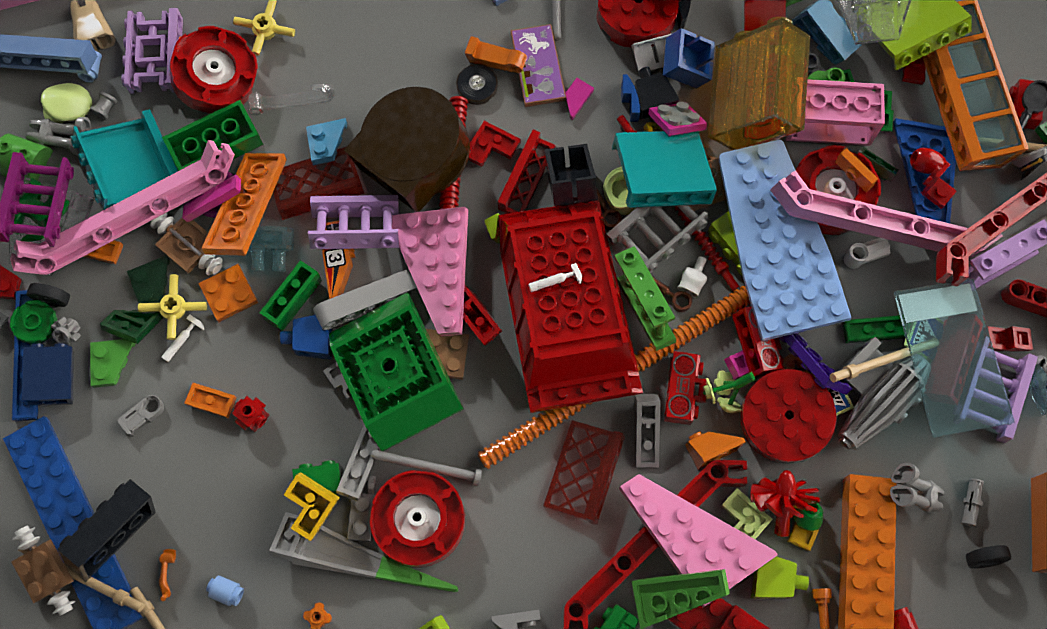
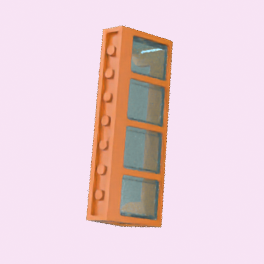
M958 1L957 3L972 16V32L922 58L959 171L1002 168L1029 148L978 1Z

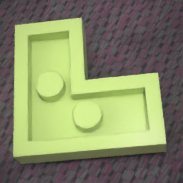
M738 488L721 505L738 521L734 528L753 539H756L773 520L764 511H759L756 504L751 502Z

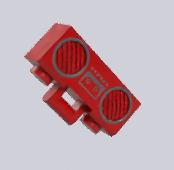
M744 307L733 314L732 317L749 373L752 372L755 377H763L771 372L784 369L783 358L779 353L782 350L779 338L766 341L761 340L752 307Z
M673 351L665 405V422L691 425L693 419L698 418L699 406L695 405V402L706 403L707 399L703 394V386H706V379L698 378V375L702 376L704 362H700V355ZM694 385H699L698 396L693 395Z

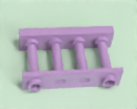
M398 195L310 197L312 218H317V230L308 231L310 249L399 248L398 229H392V215L399 214ZM339 217V230H325L326 218ZM348 217H361V230H348ZM370 217H383V229L370 230Z
M1045 219L970 260L969 262L972 266L969 267V278L960 285L969 284L972 292L1039 254L1037 249L1047 244V222Z
M985 337L976 344L957 406L954 405L952 415H954L952 423L957 425L965 418L995 429L998 433L996 440L1006 443L1014 437L1038 357L1028 354L1016 360L988 349L987 346L990 338ZM984 357L1014 368V371H1016L1015 378L1010 380L981 369ZM980 377L1008 388V391H1010L1009 398L1003 400L974 389L977 378ZM971 397L1001 408L1002 412H1004L1002 420L998 421L969 410L968 406Z

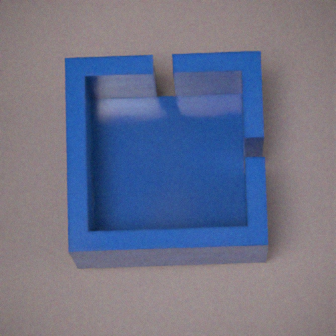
M681 28L666 37L663 76L698 88L712 80L713 62L709 61L714 59L715 42L702 36L696 38L697 34Z

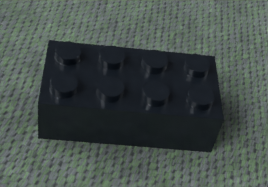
M131 479L126 483L120 484L114 491V495L108 501L105 500L100 503L96 512L90 518L84 519L72 536L69 535L61 541L57 550L65 565L87 582L156 513L152 497Z

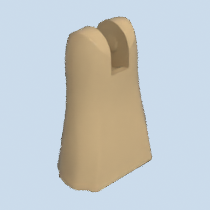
M77 0L71 1L73 38L75 40H90L95 51L98 50L96 43L100 49L114 46L115 36L96 0H85L86 5L82 7Z

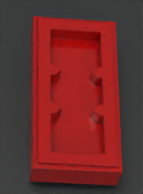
M922 57L903 67L902 82L923 85L926 67Z

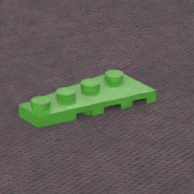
M725 569L632 581L640 629L730 594Z

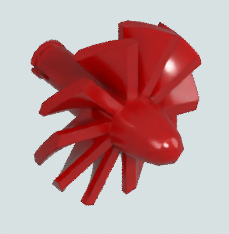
M784 470L774 481L766 477L762 478L758 484H752L750 501L755 502L759 511L763 512L769 509L776 516L774 534L780 537L790 535V518L793 515L799 518L804 517L795 508L816 513L817 509L809 504L820 503L819 497L809 496L810 494L818 493L819 490L817 488L798 489L806 484V481L800 480L796 482L794 475L789 470Z

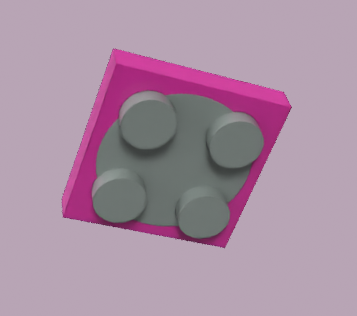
M687 102L649 108L648 115L668 136L706 130L707 122Z

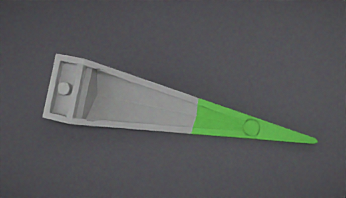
M288 512L285 513L269 550V556L292 561L294 565L458 592V587L399 564L352 540H347V538L324 526H321L316 536L309 541L291 529L299 515Z

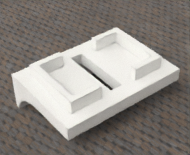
M671 34L634 43L631 46L638 71L644 67H650L651 70L664 67L666 37ZM652 44L655 46L659 63L655 61L651 47Z

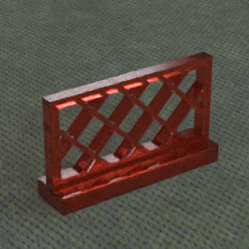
M346 147L337 149L335 160L337 157L346 154L344 151ZM347 155L348 158L344 164L338 163L335 160L326 162L327 165L323 171L315 168L316 165H313L311 158L284 166L281 175L286 176V179L282 184L277 183L273 191L275 203L282 220L310 212L311 196H358L364 194L355 164ZM332 165L340 168L336 176L328 173ZM299 169L307 170L303 178L294 175ZM345 171L351 172L354 177L348 179L341 178ZM312 172L320 175L316 183L307 180ZM325 177L333 180L330 185H320ZM291 179L299 181L296 189L287 187ZM304 184L312 186L311 191L300 192ZM283 191L292 193L290 198L280 201Z
M572 420L543 507L597 525L625 440L623 433L611 432ZM575 427L585 430L588 437L575 442L573 438ZM599 435L609 437L607 444L597 449L593 438ZM590 440L595 451L583 456L578 446ZM576 448L581 458L569 464L566 454L568 451ZM598 454L601 460L600 465L590 471L585 460ZM584 462L588 472L576 478L571 467ZM569 469L574 480L561 485L558 479L559 475ZM591 476L594 482L593 487L583 492L578 482ZM576 483L581 494L569 500L564 489ZM562 491L566 502L559 506L551 504L552 496ZM584 498L587 504L584 514L574 511L571 503Z

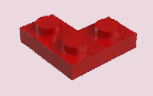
M484 120L470 142L468 160L482 167L492 150L511 160L521 144V139Z

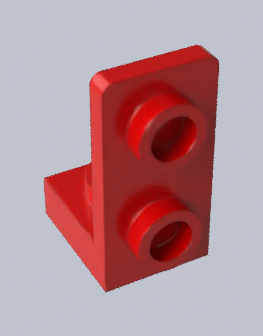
M948 162L943 167L938 165L923 183L926 187L921 192L923 196L940 209L957 192L940 178L951 165Z

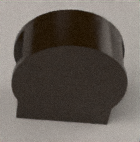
M406 87L387 94L371 108L364 119L361 131L344 151L357 168L392 195H398V199L414 212H420L435 194L448 188L462 174L469 158L470 141L463 122L452 103L444 95L426 87Z

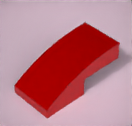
M987 326L982 328L983 338H990L987 346L990 350H1033L1030 328L1015 326L1009 328Z

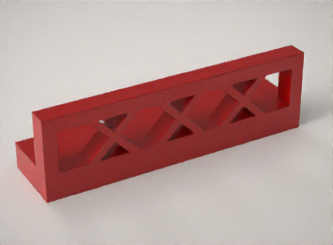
M532 130L499 197L498 210L507 214L526 211L546 169L545 155L538 157L536 149L538 145L548 149L556 148L555 144L540 139L541 132ZM537 163L539 172L529 175L528 166ZM529 181L530 190L521 193L518 187L519 184ZM520 199L522 203L520 211L509 208L511 201Z

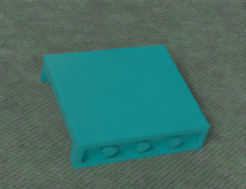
M150 109L142 111L141 119L80 133L77 126L73 127V136H70L74 149L78 148L80 153L78 154L79 162L82 167H86L87 181L89 185L93 184L95 200L97 203H101L103 210L178 172Z
M665 131L623 132L615 134L612 150L618 151L628 189L626 198L627 208L712 203L717 188L699 131L668 136Z

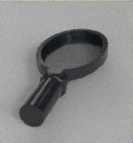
M1036 80L1032 82L1023 93L1022 105L1025 110L1019 118L1022 131L1029 118L1032 117V114L1040 113L1047 108L1046 81Z

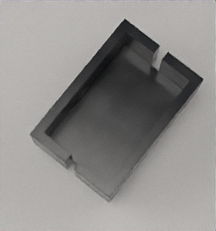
M587 144L568 146L570 167H566L564 147L545 149L547 175L554 206H567L574 204V201L589 203L598 200L596 176Z

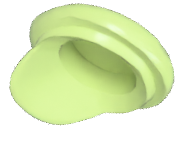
M63 83L48 87L41 94L44 118L58 123L76 121L78 117H85L90 112L92 98L84 87L77 84Z
M622 166L612 170L604 181V196L611 209L618 211L621 215H629L637 207L627 208L626 198L628 189Z

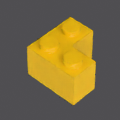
M298 473L284 493V496L303 507L291 529L311 541L340 497L303 473Z

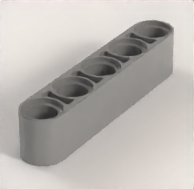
M409 269L323 301L313 308V312L322 329L329 330L357 319L407 292L412 297L419 291Z

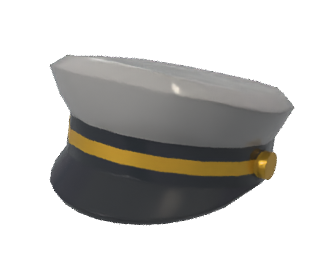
M1047 146L1012 160L1011 163L1020 167L1023 172L1021 180L1032 173L1040 164L1047 161Z

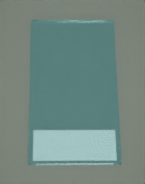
M967 279L958 287L952 286L950 282L894 292L912 363L918 377L917 381L932 437L938 438L950 434L1015 423L974 279Z

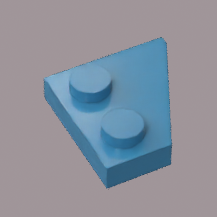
M346 118L306 127L313 165L335 160L337 148L342 142V133L344 128L347 129L348 126Z

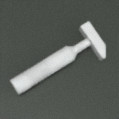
M575 263L571 265L572 272L566 274L559 273L529 283L528 286L530 291L534 292L564 282L566 278L575 276L578 284H581L582 274Z
M189 314L186 319L191 324L178 335L161 358L169 362L190 336V331L195 325L204 330L201 321Z

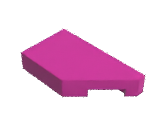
M579 78L574 80L565 93L569 116L572 120L594 92V87Z

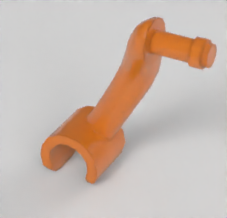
M165 549L159 558L161 563L159 586L162 593L161 601H165L171 596L167 583L168 563H175L176 550Z

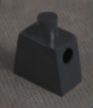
M644 67L638 71L641 79L635 81L634 87L640 104L639 120L650 117L648 115L649 108L658 107L659 105L677 104L679 102L678 95L667 77L663 76V73L653 75L650 67Z

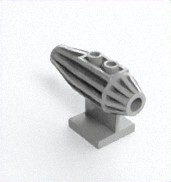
M874 337L864 343L837 371L850 364L857 365L884 356L877 349L881 342ZM915 354L860 373L856 378L850 380L843 379L861 396L838 433L839 443L848 450L850 448L856 450L893 423H901L908 416L906 411L910 407H916L923 400L921 395L926 391L924 387L931 369L928 362Z

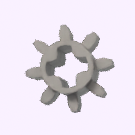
M62 317L51 325L54 329L52 336L58 343L69 346L81 337L77 333L81 327L72 318L66 319Z

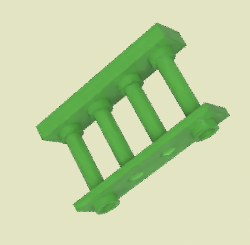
M633 246L615 254V259L624 275L617 277V281L655 351L676 343V337L668 325V322L675 320V316L636 247Z

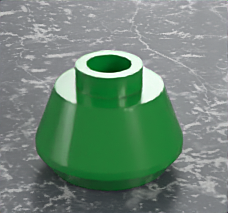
M818 503L809 504L817 509L816 513L795 508L804 515L803 518L793 515L795 523L800 528L814 531L822 526L823 509Z

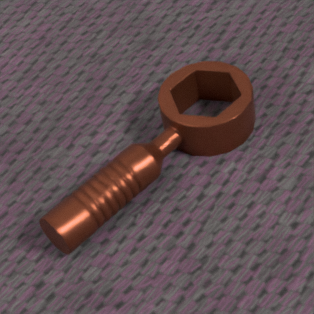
M597 188L600 207L604 211L603 221L605 228L612 230L621 222V214L614 209H607L606 202ZM608 215H615L618 222L616 224H608L605 219Z
M653 277L661 293L673 298L672 306L676 311L686 312L690 309L692 297L688 292L679 291L674 294L668 286ZM680 296L688 300V305L683 308L676 304V298Z

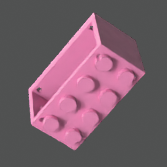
M797 79L795 85L799 87V93L792 106L794 108L793 122L786 128V141L871 146L885 124L884 84Z

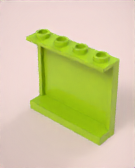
M879 0L855 13L856 28L860 33L866 30L893 58L895 70L907 66L913 61L972 32V16L955 0Z

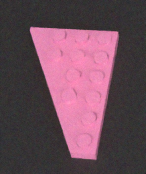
M466 207L392 215V229H398L400 251L435 329L440 336L462 335L468 209Z
M640 474L619 487L623 496L678 574L725 569L730 589L778 555L775 550Z

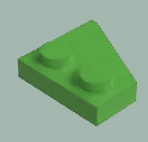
M125 339L90 343L91 386L93 388L117 385L121 376V370L125 368L128 361L127 356L131 348L135 347V343Z

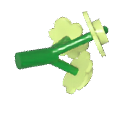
M720 370L717 373V378L714 380L715 388H712L709 378H706L703 394L706 396V399H711L712 403L715 404L714 393L730 395L731 390L734 389L730 398L718 397L717 401L720 403L719 405L722 410L727 413L741 412V405L734 400L739 389L753 382L755 376L750 372L734 381L730 372Z

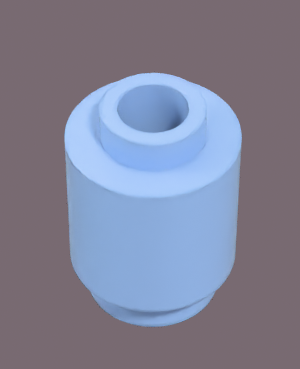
M218 575L215 579L212 578L209 581L206 591L209 592L208 598L227 606H237L243 596L244 588L240 587L239 583Z

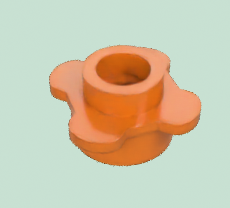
M320 602L316 603L313 609L305 611L303 614L304 620L310 623L311 629H321L322 626L330 623L332 620L331 614L327 613L324 609V604Z

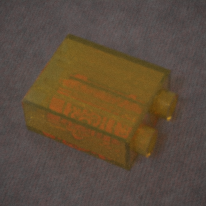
M786 17L771 18L767 21V25L752 31L738 32L734 35L733 39L716 45L708 138L731 150H737L770 142L804 130L810 35L794 26L791 19Z

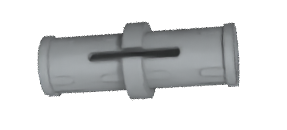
M969 479L967 496L963 499L965 507L961 521L962 525L977 527L979 508L983 505L981 501L983 485L985 483L983 480Z

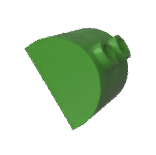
M9 133L5 134L0 138V175L7 177L13 152L22 153L29 164L46 166L53 150ZM28 173V175H25L24 184H30L31 178L38 181L41 174Z

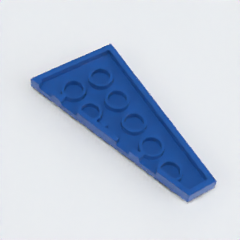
M895 118L893 124L916 215L950 224L952 198L940 209L923 196L921 192L926 187L923 183L930 174L917 172L910 164L911 155L916 149L931 148L936 150L951 164L940 178L952 188L954 187L956 159L945 126Z

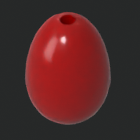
M931 148L916 149L910 159L912 168L923 174H931L938 165L943 167L947 162L942 154Z

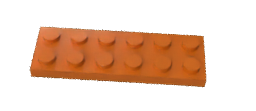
M245 153L235 174L241 179L240 193L222 203L201 248L204 254L246 256L287 161L284 153Z

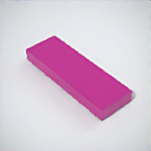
M234 175L183 205L182 218L186 222H190L236 196L241 190V179Z

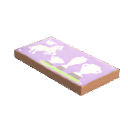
M551 24L511 30L513 48L527 55L523 71L518 73L524 106L529 107L566 101Z

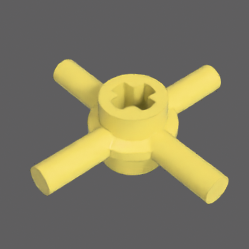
M268 0L265 13L256 15L253 20L234 17L233 19L234 25L252 28L254 35L257 36L252 49V53L255 56L260 55L264 40L272 39L275 33L290 37L295 36V29L278 26L272 18L277 0Z
M176 274L170 275L169 294L165 295L160 303H138V312H160L164 318L168 319V340L176 339L177 319H180L186 311H207V302H185L178 295L179 275Z

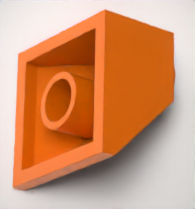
M700 431L689 437L690 441L685 446L699 470L713 460H720L738 451L746 441L742 437L714 432L702 434Z

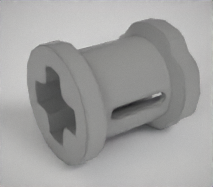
M101 91L98 101L89 110L96 116L107 120V114L112 106L117 104V100Z

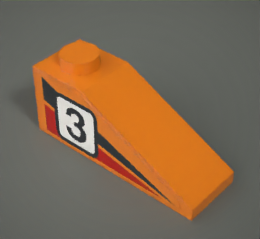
M322 249L329 299L344 293L353 267L352 258L356 257L354 249Z

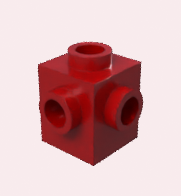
M248 396L240 399L235 404L234 411L232 412L237 418L235 423L244 430L250 428L253 432H256L257 429L265 424L269 416L264 409L266 405L257 397L254 400Z

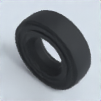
M31 283L27 290L29 298L45 302L50 306L66 307L70 299L68 292L47 284Z
M1005 545L984 547L966 554L969 568L992 567L1011 560L1010 550Z

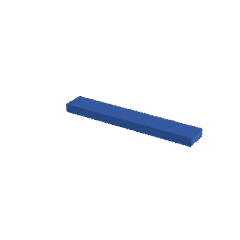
M27 290L16 291L15 309L25 304L24 302L32 300L27 296ZM14 337L12 420L15 422L38 420V405L25 406L22 401L23 347H30L31 344L21 342L16 337Z

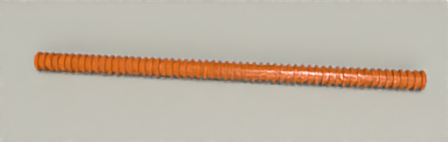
M741 286L734 293H730L728 297H723V301L718 300L717 304L714 303L711 307H707L706 311L700 312V315L696 314L695 318L689 319V322L685 321L683 326L679 325L678 329H672L676 337V343L658 351H655L652 343H650L649 347L645 346L643 348V351L639 350L637 355L635 354L638 372H643L645 368H650L651 364L655 365L657 360L661 361L662 357L668 356V353L672 354L674 349L678 350L680 346H685V342L689 343L691 339H696L697 335H702L703 331L707 332L708 328L712 329L714 324L718 325L720 321L725 320V317L729 318L737 310L740 311L742 306L746 307L748 303L751 304L746 287ZM592 403L545 410L543 414L539 413L537 418L532 417V421L528 420L525 425L521 424L519 429L515 428L513 433L508 432V436H502V440L497 439L495 444L491 443L489 448L485 447L484 451H478V457L484 467L490 469V465L493 464L495 466L498 460L500 462L503 461L502 458L509 457V453L514 454V450H520L522 445L525 447L528 441L530 443L533 442V438H539L540 434H545L544 431H550L552 426L555 428L557 423H563V419L568 420V416H574V412L579 413L581 408L585 409L587 404L591 405Z

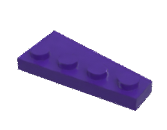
M798 333L778 337L782 342L790 346L788 350L795 357H799L803 361L801 363L802 367L815 375L816 378L814 380L820 387L824 389L827 387L845 395L852 390L848 383L832 382L830 380V374L836 371L825 363L820 362L823 358L812 348H806L808 343Z

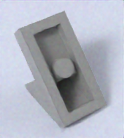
M539 610L492 616V622L500 629H517V624L522 623V628L536 626V621L541 620Z

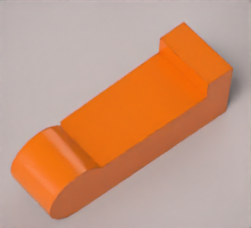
M473 36L470 37L465 50V55L470 63L485 65L508 72L521 73L527 59V55L519 50L485 43Z

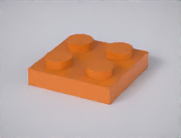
M239 264L198 283L218 322L259 303Z

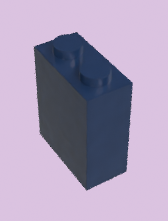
M58 343L54 344V347H44L43 344H31L30 347H23L22 401L24 405L73 404L74 351L72 346Z

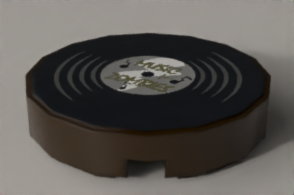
M469 65L458 74L456 81L458 94L466 98L470 104H485L497 92V76L492 69L485 65Z

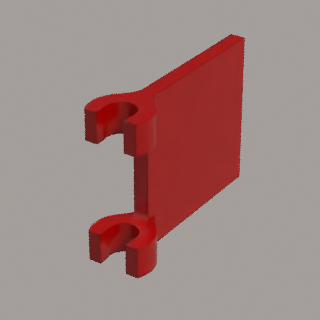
M744 0V45L786 42V0Z

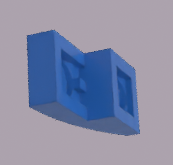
M623 74L621 103H630V122H638L640 116L639 98L631 79L627 74Z

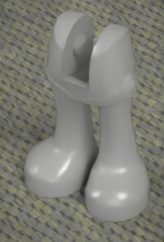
M78 117L74 125L53 122L50 119L30 120L29 126L38 130L39 133L28 132L26 139L44 146L50 145L66 148L72 154L78 156L80 153L78 148H73L71 138L57 137L54 134L60 133L73 136L74 126H77L79 133L91 130V122L87 117Z
M907 462L900 464L891 477L892 482L900 484L891 487L890 495L892 500L901 507L917 505L926 512L941 511L943 504L938 501V496H943L944 490L931 480L919 479L920 471L915 465Z

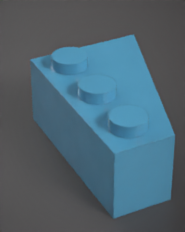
M829 0L815 1L789 22L792 26L797 24L804 31L803 36L806 39L811 37L818 44L817 49L834 65L847 59L862 46L857 35L849 29L844 18L839 16Z

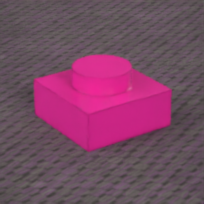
M743 350L724 359L733 379L749 373Z

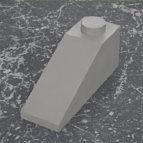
M657 394L635 395L636 468L659 467L660 399Z

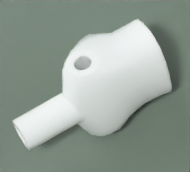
M699 256L694 268L686 267L684 269L681 282L677 287L679 291L688 292L691 297L698 298L702 287L707 281V276L702 273L707 261L706 258Z

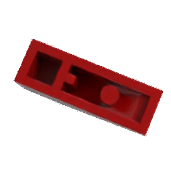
M465 285L463 319L483 345L486 346L502 330L475 293Z

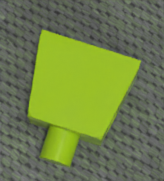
M776 556L754 572L751 598H793L795 589L807 591L809 577L796 574V563Z

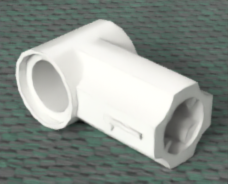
M877 238L865 243H855L844 255V263L849 268L856 269L862 264L889 256L891 253L890 244L884 238ZM853 253H856L860 259L854 257Z

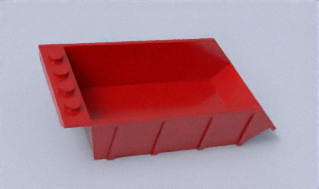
M599 199L589 203L576 202L567 206H552L498 215L500 254L530 413L643 394ZM575 263L582 274L581 284H578L576 277L572 276L566 278L564 282L531 292L528 286L529 283L559 273L566 274L572 272L571 265Z

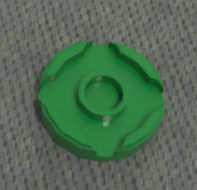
M29 300L24 302L25 304L21 307L18 306L10 318L11 331L18 340L27 344H39L52 336L54 329L51 325L57 321V316L47 303L39 300Z

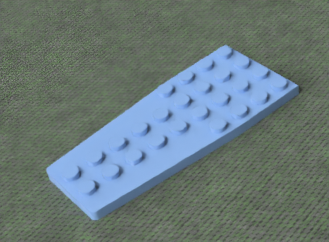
M774 140L721 153L719 165L742 276L761 340L766 341L851 320L852 317L831 253L818 223L789 215L770 191L776 183L795 171L784 142L782 140Z

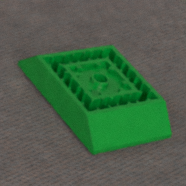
M408 292L329 333L330 348L365 427L381 451H385L464 410ZM393 360L395 362L393 370L385 371V363Z

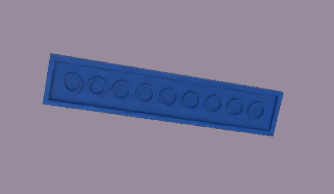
M43 416L4 437L3 440L56 549H58L61 541L69 535L72 536L78 530L79 524L84 519L90 518L94 511L48 417ZM114 554L92 577L116 590L122 589L130 594L131 587ZM76 580L71 582L93 629H125L144 618L140 612L125 605L120 606L114 603L112 598Z

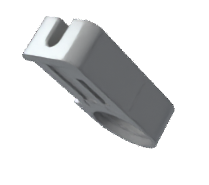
M149 395L118 419V423L127 434L135 436L133 432L148 420L152 422L163 413L164 403L157 396ZM154 400L157 401V410L148 412V403Z

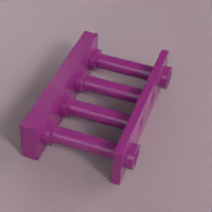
M12 153L0 201V242H9L10 235L22 233L42 235L50 247L55 246L56 239L60 237L59 224L69 181L74 177V168L71 166L68 158H62L60 167L29 164L22 153ZM28 173L58 176L56 187L24 184V178ZM23 193L53 196L51 207L19 204V198ZM15 214L48 215L47 226L14 224Z

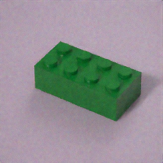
M241 100L162 137L179 171L201 160L208 140L214 141L218 150L221 151V143L229 144L235 155L233 159L263 145Z

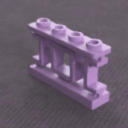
M169 8V13L162 11V20L145 21L142 12L134 14L133 11H128L127 18L124 20L127 32L126 37L123 39L126 52L122 58L125 73L121 77L122 85L126 87L130 94H134L135 90L142 92L143 82H159L162 91L170 89L173 93L174 90L169 75L170 61L175 43L182 36L183 18L178 8ZM138 28L140 31H148V35L137 36ZM157 30H168V39L166 35H157ZM144 45H161L160 57L143 58ZM136 64L138 68L147 67V72L136 73ZM167 67V76L164 72H155V68Z

